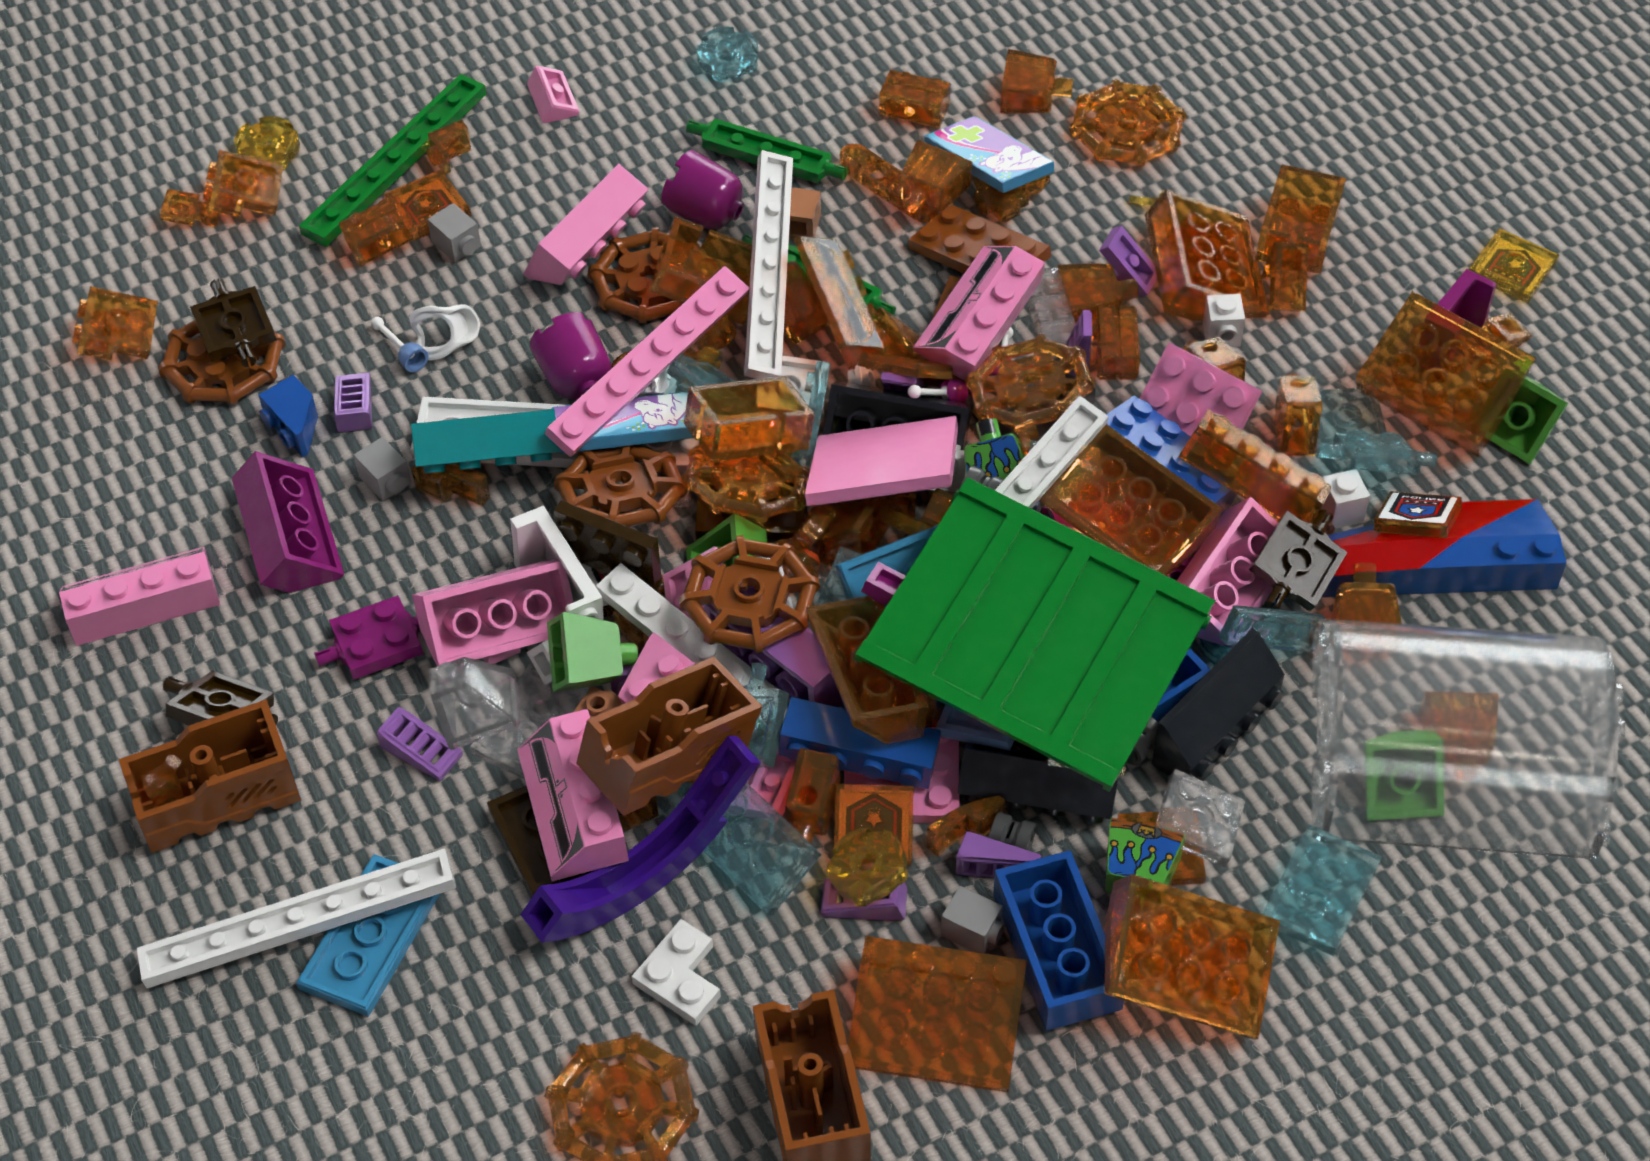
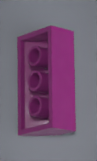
M255 451L232 476V482L260 585L292 593L341 579L344 576V572L314 470Z

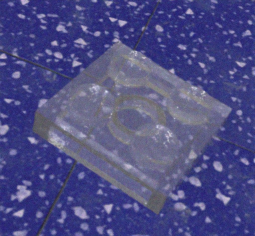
M1174 769L1168 779L1155 827L1185 834L1184 850L1221 867H1225L1231 859L1245 800Z

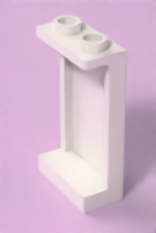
M544 505L511 518L515 566L518 568L549 559L559 560L567 572L574 602L565 607L566 612L603 620L601 594Z

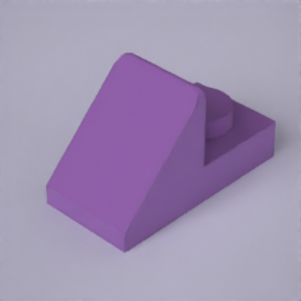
M1122 225L1112 228L1099 250L1110 263L1101 281L1142 297L1147 296L1161 273Z

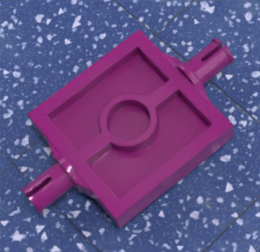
M397 595L330 619V626L335 636V646L314 652L319 667L340 659L348 667L354 680L423 655L422 646L418 639V631L420 630L417 616L412 617L404 609Z

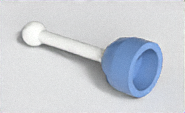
M381 317L372 318L371 327L375 330H380L400 349L398 359L407 371L417 372L426 365L429 356L428 352L421 345L414 342L402 343L384 326V321Z

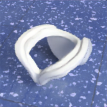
M465 304L451 307L425 306L414 310L409 316L411 328L418 336L416 344L421 345L428 352V360L444 358L456 349L471 343L478 336L480 322L476 312ZM432 317L444 319L450 328V340L441 346L425 347V336L419 323Z

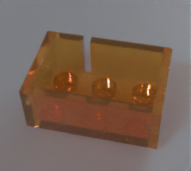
M1282 164L1260 231L1256 260L1285 266L1286 262L1292 263L1291 268L1321 274L1340 211L1346 178Z
M675 216L664 237L649 291L684 303L724 266L750 287L752 245L710 229L697 252L693 248L703 231V226ZM749 291L723 318L742 325L745 324L748 318Z
M786 376L689 387L684 424L695 440H699L700 447L711 462H726L730 459L757 458L762 455L773 454L774 449L780 453H792L793 451L809 449L815 413Z

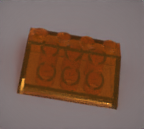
M1165 189L1144 214L1164 312L1191 321L1203 320L1207 295L1241 294L1245 318L1267 317L1270 311L1248 217Z
M1412 291L1356 375L1357 390L1479 458L1498 429L1532 368L1536 357Z
M1107 424L1039 500L1087 537L1166 576L1187 560L1215 530L1223 509Z
M1131 874L1113 883L1106 917L1105 995L1247 1038L1259 1039L1280 920Z
M866 936L848 1042L855 1069L1009 1093L1027 960Z

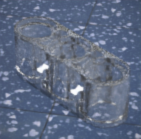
M1057 267L1044 268L1041 283L1027 302L1042 351L1063 348L1075 326Z

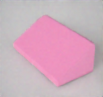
M535 66L527 81V86L543 123H550L578 116L579 109L563 71Z

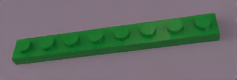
M463 74L458 75L299 225L301 235L327 247L487 95L485 85Z

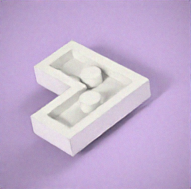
M680 919L631 976L633 985L697 1026L721 997L718 987L693 972L713 948V939Z

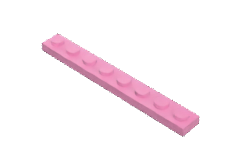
M724 266L547 427L544 434L571 458L744 298L750 288Z

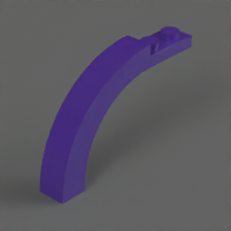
M727 736L677 807L654 831L627 852L629 861L597 869L594 872L570 881L540 885L520 915L539 940L544 943L588 932L638 906L678 876L714 840L728 822L723 814L761 762L738 736Z

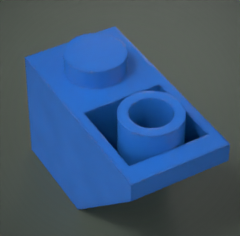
M291 375L258 395L262 406L259 414L268 428L274 427L278 431L283 444L288 449L293 447L303 458L309 453L318 414L312 393L294 375Z

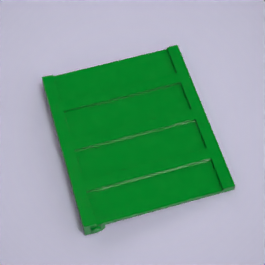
M967 477L961 488L955 492L951 500L952 504L871 632L855 653L854 660L860 663L863 661L1099 783L1103 786L1102 789L1110 792L1193 641L1202 629L1206 630L1212 618L1210 613L1215 600Z

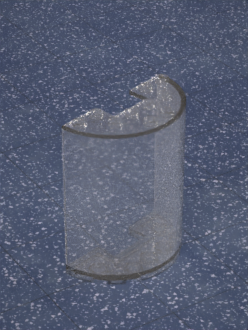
M1320 618L1316 621L1313 628L1312 698H1317V754L1312 766L1311 839L1596 859L1601 847L1608 846L1610 840L1609 819L1613 798L1618 786V743H1622L1625 738L1624 719H1619L1618 706L1620 707L1623 702V684L1616 683L1612 656L1606 642L1601 637Z

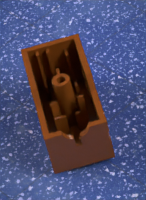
M713 656L651 682L634 700L587 719L576 764L621 814L625 816L646 806L653 796L666 797L677 792L682 783H694L727 736H738L749 749V743L757 718L760 716L762 705Z
M267 699L189 725L176 740L119 759L123 776L132 797V805L137 821L151 853L178 844L182 836L191 833L201 836L216 831L219 823L231 819L241 822L253 818L256 810L268 806L278 809L301 801Z
M834 989L811 994L806 1000L798 1003V1009L791 1010L790 1005L779 1004L776 1001L753 1005L755 1038L764 1071L782 1161H871V1132Z

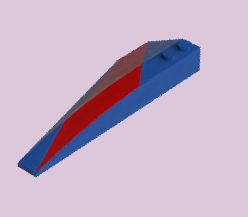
M1538 499L1466 501L1454 504L1445 523L1392 519L1328 535L1332 542L1347 551V554L1322 597L1558 589L1567 562L1560 534Z

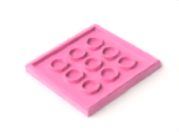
M951 416L818 436L805 491L807 506L951 487L958 434L957 417Z

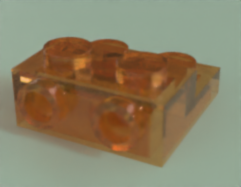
M219 150L216 162H209L206 180L212 182L206 181L202 200L209 201L208 210L224 215L240 217L242 208L275 216L279 201L283 165Z
M90 286L87 299L80 298L76 317L83 319L82 324H75L72 343L79 344L77 354L110 361L112 360L113 352L148 359L158 301Z

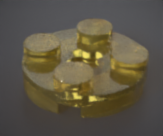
M265 116L259 118L260 123L250 126L248 122L243 125L236 133L234 139L242 166L257 170L282 172L288 167V162L292 161L298 154L300 149L297 130L293 129L292 123L288 120L276 116ZM269 141H273V143L269 145H264L267 144Z
M870 827L856 829L843 836L832 849L834 856L831 859V863L827 864L829 879L835 890L845 899L851 900L856 906L864 907L873 901L886 897L908 878L906 853L899 839L888 830L882 829L883 832H872ZM868 859L871 863L875 862L870 869L861 870L863 868L861 863L864 860Z

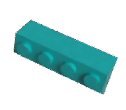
M555 409L413 423L411 428L416 467H423L424 473L445 471V464L459 463L460 470L481 468L480 461L495 459V466L517 464L516 457L530 456L531 462L552 460L551 453H558L559 447L544 433L547 427L556 420Z

